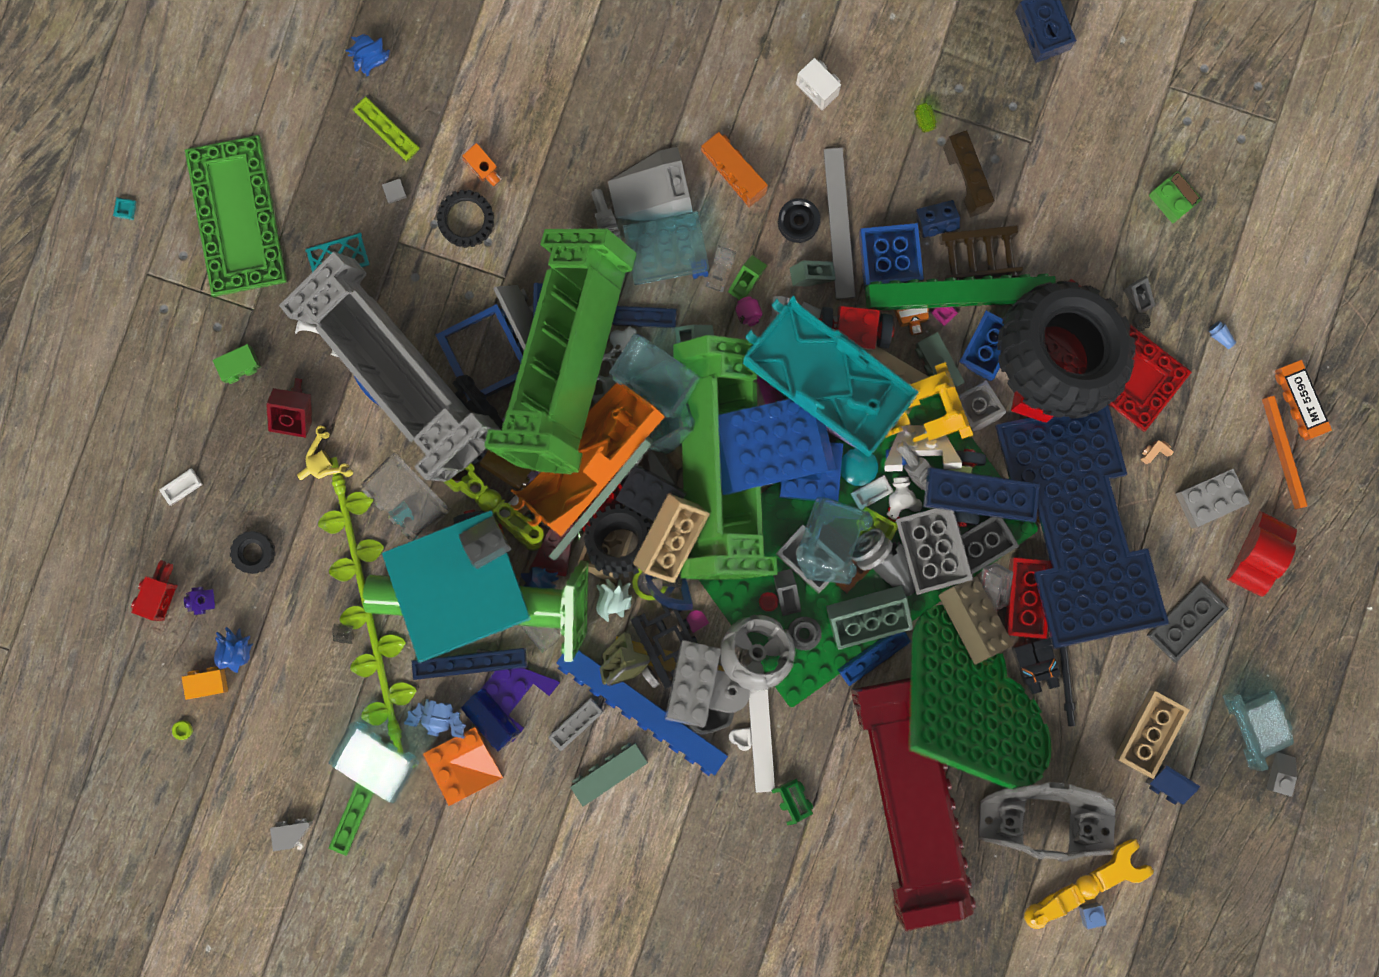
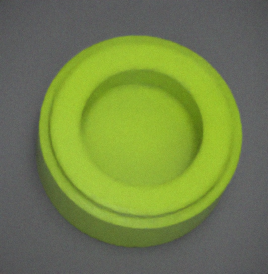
M185 720L176 722L172 727V734L178 740L188 739L193 732L192 725Z

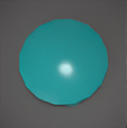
M855 448L849 450L842 458V477L853 486L869 484L878 472V463L873 454L868 457Z

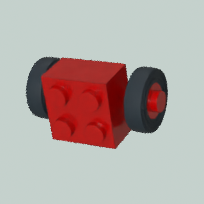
M838 306L837 322H834L833 308L823 307L820 318H817L829 328L842 332L861 348L875 349L877 338V346L887 349L890 346L891 338L894 337L893 316L884 313L881 314L879 319L880 310Z

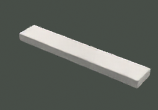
M768 689L760 691L750 690L749 709L756 792H770L775 788Z

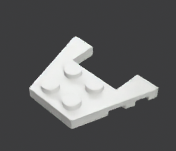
M924 425L902 426L903 431L897 434L885 462V471H902V456L897 450V444L905 441L916 456L942 455L944 469H962V461L946 435L932 441L926 438L913 443V438L927 433Z

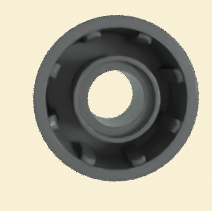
M797 618L788 627L796 649L810 650L817 646L821 639V628L812 618ZM806 628L809 630V637L807 639L800 638V629Z

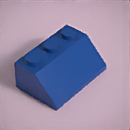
M986 310L959 362L973 373L991 382L1000 369L998 357L1001 351L998 350L997 344L999 330L1004 324H1002V318Z

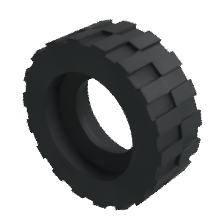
M255 531L243 532L244 534L238 535L230 547V557L235 567L242 572L258 574L269 568L275 556V547L271 539L265 534ZM250 543H256L262 549V555L256 562L247 561L243 555L244 548Z

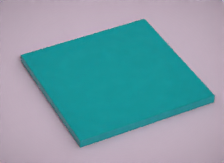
M492 511L485 512L382 553L418 662L426 661L531 620L508 554L505 553L476 569L472 565L459 538L461 533L494 516Z

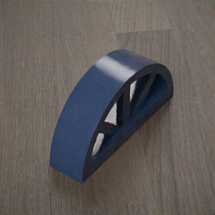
M679 573L674 583H670L664 594L658 590L652 581L658 578L645 574L647 587L659 603L675 610L693 609L687 579L681 578V573ZM677 584L682 600L670 597Z

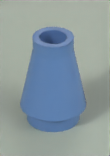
M1218 321L1209 328L1210 336L1227 349L1236 344L1225 323Z

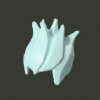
M606 579L607 585H597L600 595L596 604V611L607 622H609V614L616 613L620 617H624L625 610L631 608L632 595H628V589L631 585L629 582L622 586L619 579L617 587H615L614 583Z

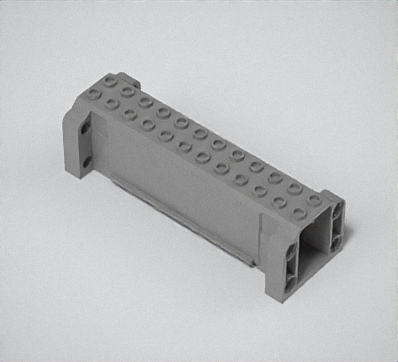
M333 252L279 306L291 319L316 324L315 330L410 442L414 440L426 456L414 467L425 480L443 482L450 480L457 473L464 470L486 449L484 444L488 430H500V428L489 416L471 413L373 297H370L365 292L360 283L365 278L366 272L353 258Z

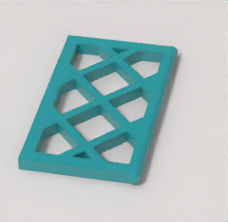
M362 233L305 249L312 272L322 264L321 261L326 252L330 255L333 253L328 249L335 244L342 245L338 252L339 254H342L345 247L354 251L351 258L355 259L357 254L363 256L365 262L359 264L361 267L370 265ZM358 238L359 245L356 249L347 244L349 240ZM323 250L318 260L312 257L311 251Z

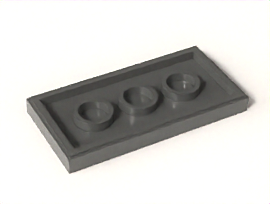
M1200 581L1167 614L1169 624L1153 628L1147 636L1176 663L1220 619L1229 607Z

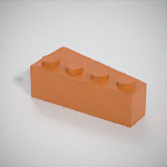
M718 132L701 146L703 154L749 208L767 194L768 184L744 160L742 154L732 147L726 135L722 136Z

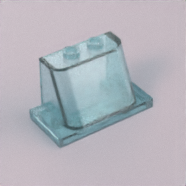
M1272 689L1243 699L1241 694L1228 693L1223 695L1228 712L1235 715L1247 749L1243 750L1249 768L1261 772L1269 769L1265 758L1294 744L1291 734L1292 726L1283 713L1285 712L1283 703L1279 701Z

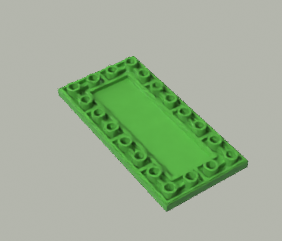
M256 135L185 149L211 296L217 297L287 283L260 136Z

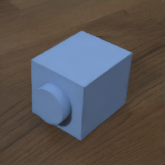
M1096 902L1079 906L1082 924L1085 928L1091 929L1107 925L1101 904Z

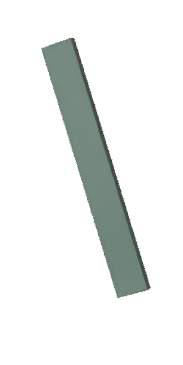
M648 436L549 557L556 560L652 445L653 439Z

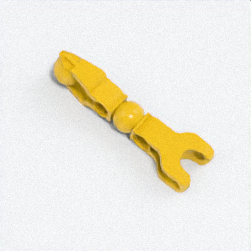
M1129 839L1117 845L1109 862L1095 869L1089 875L1081 876L1075 884L1071 883L1047 895L1039 903L1030 905L1024 914V920L1027 925L1033 929L1043 928L1049 921L1066 915L1084 903L1085 900L1094 899L1099 891L1103 892L1124 880L1140 883L1153 875L1154 870L1151 866L1142 865L1134 868L1131 865V855L1139 849L1137 839Z

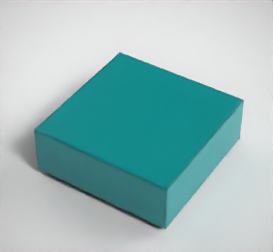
M116 197L113 216L134 220L137 202Z

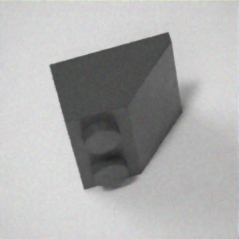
M494 516L459 535L462 546L476 569L512 550Z

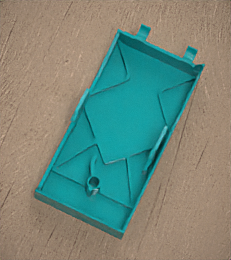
M794 295L786 305L781 304L778 298H776L772 303V307L779 313L760 337L756 336L752 330L746 335V339L753 345L745 355L743 364L870 457L913 403L919 392L842 332L826 326L796 301Z

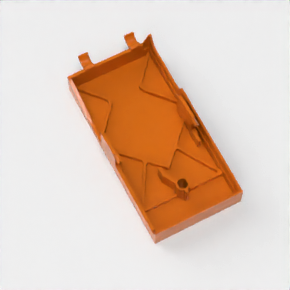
M618 380L588 412L578 451L583 454L579 472H573L572 474L540 472L524 489L520 491L510 490L519 498L518 504L510 506L515 510H520L524 505L527 506L535 514L533 521H527L529 525L537 526L542 521L562 536L665 416L652 404Z

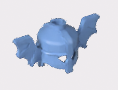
M426 699L424 706L422 703H418L416 709L408 711V718L404 722L405 725L416 727L421 720V724L428 730L427 734L439 736L440 732L449 730L451 726L452 736L465 738L464 728L466 724L462 723L460 719L461 713H453L454 710L449 703H445V705L443 703L437 704L436 701Z

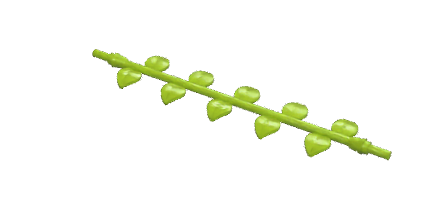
M337 457L330 458V463L333 465L331 468H338ZM341 473L333 474L331 483L335 493L338 495L341 512L335 510L325 513L318 521V526L330 534L340 532L345 526L352 560L342 558L335 561L329 569V574L343 582L350 580L356 575L363 606V601H365L363 598L365 579L360 559L365 562L375 561L383 551L384 546L380 542L371 539L363 540L358 545L356 544L349 511L356 515L365 513L371 506L373 498L363 492L351 493L346 498V480ZM349 607L341 614L340 623L350 629H359L366 622L373 655L363 654L358 656L352 662L350 670L361 677H369L377 670L384 704L381 702L369 704L363 710L361 719L371 725L378 726L388 718V736L393 740L397 759L404 757L400 739L402 738V730L396 720L392 702L400 706L406 705L417 691L412 685L402 682L392 685L389 690L382 655L389 658L397 656L406 642L396 635H385L378 642L372 613H366L364 607Z

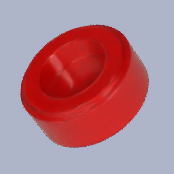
M766 592L761 595L759 605L764 611H773L778 606V598L774 593Z

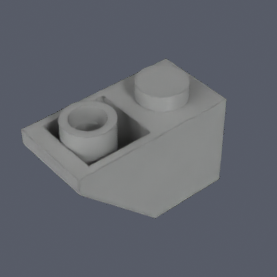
M306 818L295 819V823L287 824V821L276 822V826L270 828L273 851L296 847L313 825V820L307 821Z

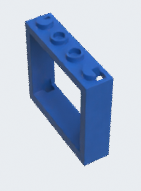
M497 304L436 334L456 378L465 374L446 337L493 314H496L521 364L522 352L524 350L520 342H516L514 338L516 333L512 325L508 326L505 320L508 317L504 309H500ZM518 372L481 390V392L488 397L516 383ZM465 393V396H466L467 400H468V401L471 400V399L468 397V395Z

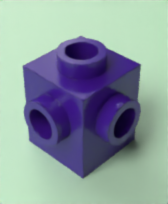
M203 587L191 588L192 591L187 592L186 596H184V607L188 609V612H194V615L206 614V610L215 609L213 589L203 590Z

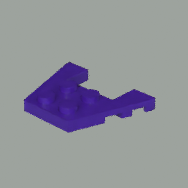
M525 668L499 670L493 673L479 692L509 739L514 742L524 727L509 716L512 710L533 684L550 696L561 682Z

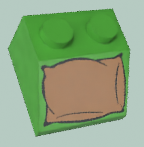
M1178 171L1148 195L1172 224L1202 200Z

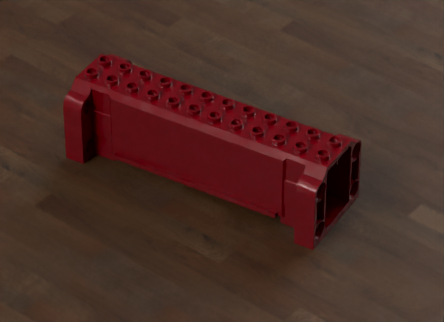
M911 678L851 689L859 727L862 730H868L898 879L897 882L891 883L897 920L905 931L964 920L974 914L973 908H976L974 897L969 893L972 885L970 877H967L965 869L968 868L966 857H963L961 854V849H964L962 838L957 834V829H960L958 818L953 814V810L956 809L954 799L949 795V790H952L950 779L945 775V770H948L947 764L910 750Z

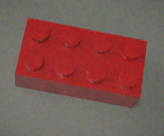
M1010 558L1005 630L1009 636L1047 639L1048 625L1034 573L1052 569L1051 561Z

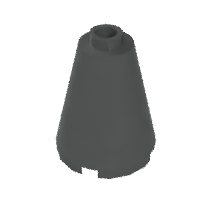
M899 541L898 544L893 542L889 555L883 562L872 569L892 588L902 586L906 597L915 593L916 590L903 545Z

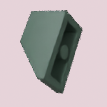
M803 260L789 268L792 286L808 287L836 280L833 262Z

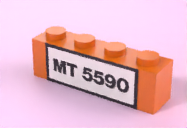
M1299 360L1275 370L1276 381L1282 386L1284 391L1283 397L1291 407V416L1297 421L1299 426V435L1306 441L1332 431L1303 361Z

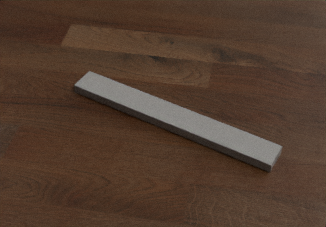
M843 148L824 149L832 261L836 277L834 281L836 299L855 298Z

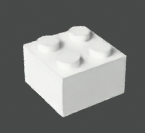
M814 58L798 73L796 85L823 111L839 95L841 81L835 74L831 75L826 70L827 66L821 60L817 61Z

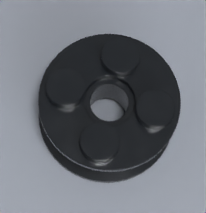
M796 198L783 205L779 212L778 228L785 239L794 243H804L812 239L817 233L820 225V213L811 201ZM802 217L804 223L798 225L794 222V218Z

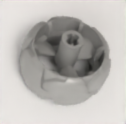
M752 615L739 619L728 629L722 639L720 652L722 667L727 676L732 681L738 682L742 688L760 691L777 686L790 673L794 665L795 646L792 636L787 629L782 628L780 622L771 617ZM749 632L761 633L767 636L769 641L764 647L760 644L752 645L747 634ZM736 647L748 650L743 657V665L735 654ZM766 655L780 656L777 661V667L764 675L761 662Z

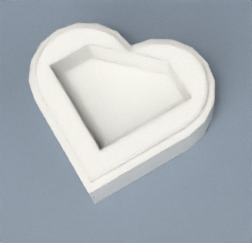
M750 727L734 729L729 733L731 743L737 744L738 748L742 751L749 750L752 746Z

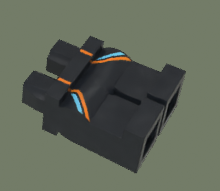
M1050 637L1012 648L1023 683L1028 686L1032 695L1043 692L1040 681L1046 680L1049 689L1060 687L1058 676L1061 674L1058 670Z

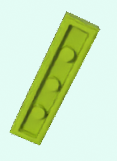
M366 96L352 109L406 162L420 150Z

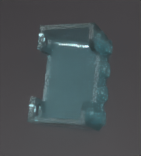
M635 333L609 372L614 376L612 379L618 384L626 386L630 384L634 387L633 391L642 397L646 395L650 398L649 402L661 409L659 412L667 418L680 417L701 378L652 342Z
M363 722L350 723L328 763L384 800L395 803L419 766L418 757L410 752L405 754L399 753L397 751L398 748L393 744L383 743L379 735L373 732L369 734L370 731L367 730L369 726Z

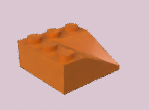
M478 726L464 732L465 738L454 737L423 753L448 806L503 778Z

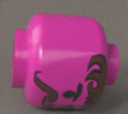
M751 297L740 299L735 307L738 319L744 325L754 326L758 324L759 319L763 315L758 301Z

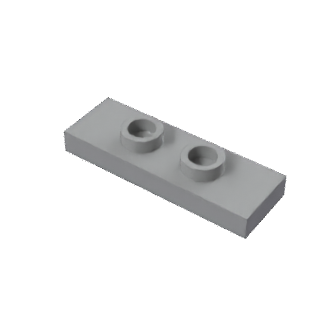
M590 698L548 738L562 751L604 711Z

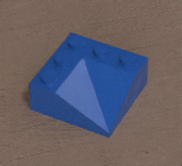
M918 223L860 229L859 242L864 289L870 282L882 281V284H889V281L900 280L901 283H908V280L913 279L924 280Z
M830 442L836 470L780 482L779 498L837 503L839 499L843 444Z

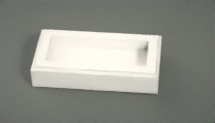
M191 468L159 489L167 503L172 506L203 484Z
M885 475L854 491L851 493V496L858 509L862 510L894 491Z

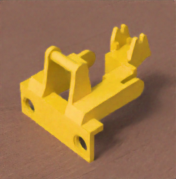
M946 362L935 366L936 375L909 384L919 393L908 409L921 405L919 400L940 393L947 412L944 417L925 423L924 426L927 433L913 438V443L926 438L932 441L956 431L960 432L962 439L973 436ZM906 411L886 437L902 432V426L911 425Z

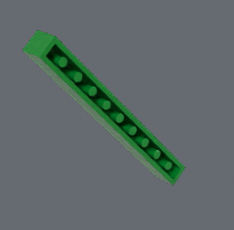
M1043 273L1038 274L1037 277L1023 274L1019 275V278H1012V275H1004L998 279H994L993 276H985L982 279L976 280L975 277H966L963 280L946 278L945 281H938V279L933 278L927 279L926 282H919L918 279L908 280V283L893 280L889 281V284H882V281L870 282L865 288L866 309L882 311L1014 304L1022 295L1028 293L1034 287L1049 282L1052 284L1056 283V277Z

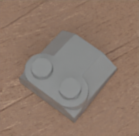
M987 380L959 395L972 431L985 428L998 421L1006 413L1005 408Z

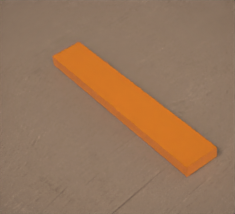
M1275 396L1262 399L1294 509L1307 507L1306 498Z

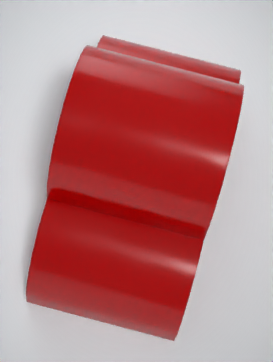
M1259 511L1226 580L1260 597L1265 596L1275 580L1279 579L1288 569L1294 557L1296 545L1293 543L1297 535V529Z

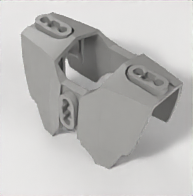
M1048 782L1037 786L1004 789L980 801L978 839L1021 850L1040 860L1047 858L1065 862L1083 856L1114 854L1115 803L1112 799L1106 798L1101 793L1079 788L1071 784L1065 787L1064 783ZM1028 799L1070 803L1068 853L1038 850L1024 846L1022 824L1025 805ZM986 817L993 820L990 825L985 823ZM1006 819L1010 821V826L1006 825ZM1086 827L1090 831L1085 833L1083 828ZM1103 828L1107 831L1106 836H1103L1101 833Z

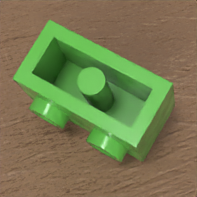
M248 344L212 360L221 381L229 384L239 381V377L243 375L250 376L257 372L256 369L261 368L253 348Z

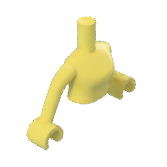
M320 425L316 428L317 436L306 454V468L297 474L300 480H303L310 474L318 479L336 473H341L346 477L353 475L352 470L345 472L349 468V465L346 463L341 464L338 468L328 469L333 465L330 463V458L324 450L314 455L321 439H327L330 436L329 432L322 433L326 430L325 426Z

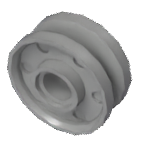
M878 528L871 529L853 543L849 555L852 560L857 562L860 569L869 570L879 565L889 555L892 549V542L889 538L885 537L882 530Z

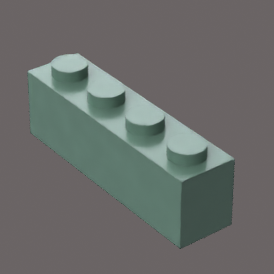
M630 742L620 748L622 750L621 753L616 756L614 753L604 759L606 763L600 767L596 764L588 770L590 774L584 778L580 775L572 781L573 785L570 788L583 807L648 764L647 759L636 743L633 745Z

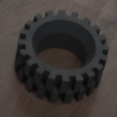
M615 504V509H611L610 505L606 506V512L597 511V518L591 517L589 519L590 526L586 525L584 541L592 565H595V569L598 571L602 569L603 574L609 576L610 572H612L613 578H619V574L623 573L624 578L629 577L628 572L631 571L635 575L639 571L633 562L651 529V524L647 521L646 516L641 515L635 510L632 511L626 505L625 509H621L620 504ZM624 529L633 532L638 537V544L630 554L614 557L608 555L602 549L604 538L612 531Z

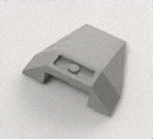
M678 147L660 150L608 181L616 219L675 225L694 221Z

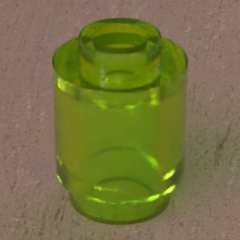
M923 103L916 106L917 109L914 110V114L922 133L936 129L937 121L932 105Z

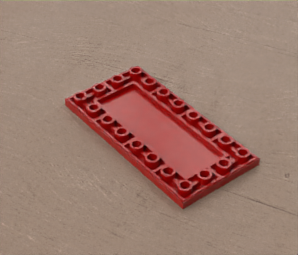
M1131 325L1129 335L1135 338L1136 347L1135 356L1132 358L1135 360L1130 381L1125 384L1124 391L1109 405L1143 432H1146L1192 372ZM1053 326L1046 327L1044 339L1050 357L1055 361L1064 363V370L1078 374L1085 373L1087 356L1079 339L1066 329Z

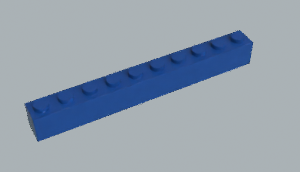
M578 650L572 662L564 661V654L556 662L561 672L566 675L571 673L575 676L573 680L581 686L584 684L588 685L591 688L589 691L597 697L602 695L606 698L605 703L612 708L619 707L622 710L621 714L629 720L633 717L638 721L637 725L645 731L650 729L654 732L652 735L660 742L663 740L670 744L668 747L676 753L681 751L686 755L684 759L691 764L696 762L702 766L700 770L708 776L711 773L715 776L727 759V754L683 723L666 720L665 710L627 683L621 682L611 686L604 685L599 669L601 665L580 650Z

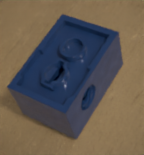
M1060 0L1020 1L1015 13L1035 63L1072 49L1076 43V38Z

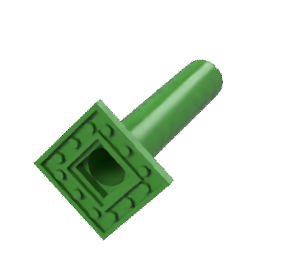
M581 560L578 566H575L574 573H571L570 579H567L566 586H563V589L519 586L531 620L518 625L561 629V635L565 636L561 653L564 654V661L567 662L573 661L587 635L589 561ZM370 574L366 578L363 590V598L365 600L363 601L364 611L366 613L403 616L390 576Z

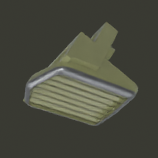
M624 632L603 653L604 664L599 668L602 683L611 686L633 679L649 664V655L634 652L629 633Z

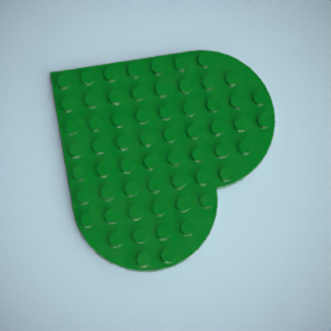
M935 605L929 608L918 618L912 636L910 750L1007 788H1022L1038 782L1043 777L1045 769L1049 767L1051 759L1050 732L1048 725L1043 723L1040 716L1042 711L1034 698L1030 699L1026 695L1025 689L1019 683L1007 677L1003 653H998L975 665L944 605Z

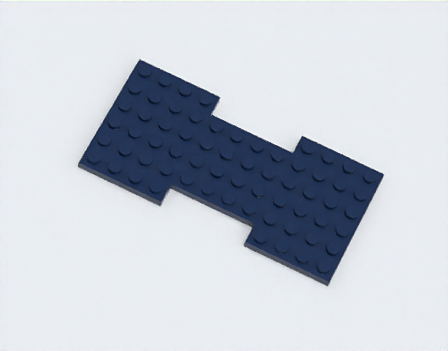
M1107 405L1098 412H1093L1086 417L1080 418L1053 417L1046 423L1033 418H1025L997 424L995 428L1009 479L1040 484L1037 512L1052 569L1037 571L1034 573L1053 648L1056 649L1168 625L1169 621L1149 549L1129 552L1112 491L1110 479L1126 476L1127 470L1109 406Z

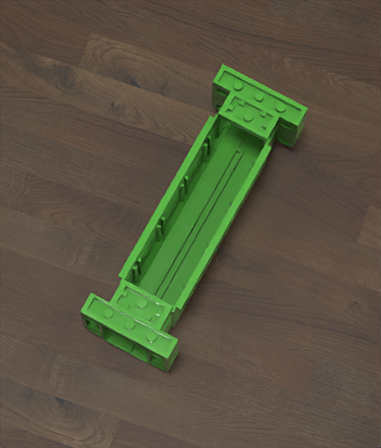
M609 229L544 230L540 245L551 253L548 263L551 269H547L503 428L502 430H488L484 447L518 467L538 472L559 474L579 472L583 454L578 451L624 276L626 272L633 270L637 254Z
M706 335L673 345V363L680 365L683 488L687 491L684 499L700 505L710 513L680 571L681 578L722 580L777 575V557H764L763 535H759L762 534L761 486L724 496L721 493L718 415L758 406L757 383H754V380L757 379V374L743 364L744 357L753 344L745 339Z

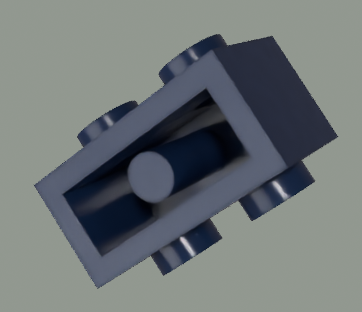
M954 200L916 209L917 223L923 238L960 229V216Z

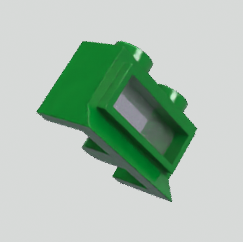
M797 779L789 780L771 790L772 793L780 792L784 801L780 803V808L783 811L788 810L792 818L786 822L787 825L797 824L801 820L813 815V805L809 799H806L803 793L805 788Z

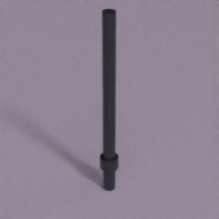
M1066 646L1060 648L1065 694V703L1063 704L1064 711L1067 713L1068 727L1076 726L1074 714L1076 705L1073 702L1068 648Z

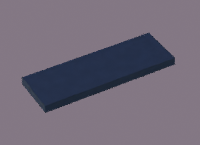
M929 467L927 469L924 507L1034 523L1037 519L1040 484Z

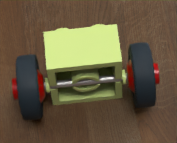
M972 449L956 451L962 461V469L945 470L972 473V467L984 466L986 464V455L977 453ZM954 511L958 527L979 525L980 515Z

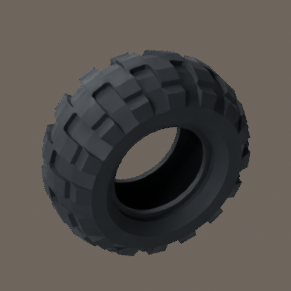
M1058 281L1054 284L1051 282L1044 283L1022 295L1007 311L1002 322L1004 325L999 330L997 346L998 350L1001 351L998 357L1001 372H1006L1009 378L1007 381L1008 386L1013 393L1018 391L1024 397L1022 402L1034 409L1040 408L1043 410V414L1054 417H1086L1109 405L1124 391L1125 384L1130 381L1135 360L1132 358L1135 356L1136 350L1135 338L1129 335L1131 325L1127 317H1121L1116 310L1118 305L1111 298L1105 299L1100 296V290L1090 285L1081 287L1078 282ZM1053 326L1066 329L1079 339L1087 356L1085 373L1069 372L1053 361L1045 345L1044 335L1046 327Z

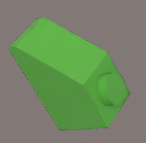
M751 255L742 266L728 293L739 300L747 297L768 265Z

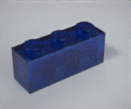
M484 688L473 694L461 707L465 715L475 724L479 732L486 737L497 752L507 747L521 733Z

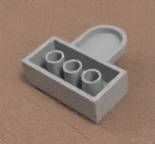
M688 641L680 643L665 715L666 720L703 728L706 725L709 709L734 713L741 710L747 704L750 690L740 687L739 683L732 681L724 671L717 670L721 652L720 648Z

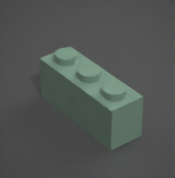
M938 332L919 341L915 345V352L919 359H923L925 363L924 369L928 376L936 375L935 366L946 362L955 388L965 383Z

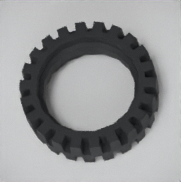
M460 190V192H452V195L446 196V199L441 202V206L438 208L437 223L440 232L451 244L463 248H472L477 244H482V241L486 240L488 235L491 234L492 227H494V214L489 202L479 193L472 190ZM461 201L476 203L484 213L482 228L476 234L469 237H461L454 234L447 224V216L450 209Z

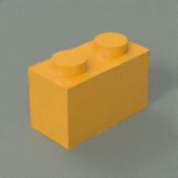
M216 666L206 668L207 672L199 673V670L187 672L188 676L182 677L185 700L228 692L225 669L218 670Z

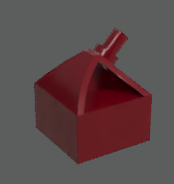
M295 378L291 391L277 388L272 389L266 403L269 432L306 438L312 424L311 394L302 393L301 385L303 379Z

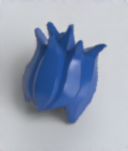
M366 34L351 37L356 43L351 48L345 50L350 52L348 56H354V71L358 72L361 67L366 76H369L373 68L384 64L388 60L390 52L388 49L383 50L382 38L373 41Z
M532 567L530 573H521V577L526 582L525 587L556 589L555 587L557 586L552 582L559 579L555 577L558 572L548 573L545 571L546 569Z
M226 627V638L219 632H216L218 637L215 638L217 648L215 650L214 662L219 669L228 667L238 673L239 667L249 661L250 649L253 643L248 644L250 636L242 638L240 628L234 635Z

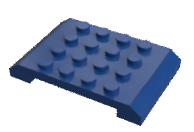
M791 399L718 415L722 496L836 470L826 425Z

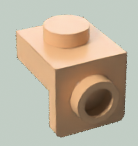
M1158 440L1152 445H1148L1142 451L1143 457L1140 460L1148 464L1152 462L1159 452H1162L1167 457L1171 456L1174 452L1170 449L1171 446L1167 442Z

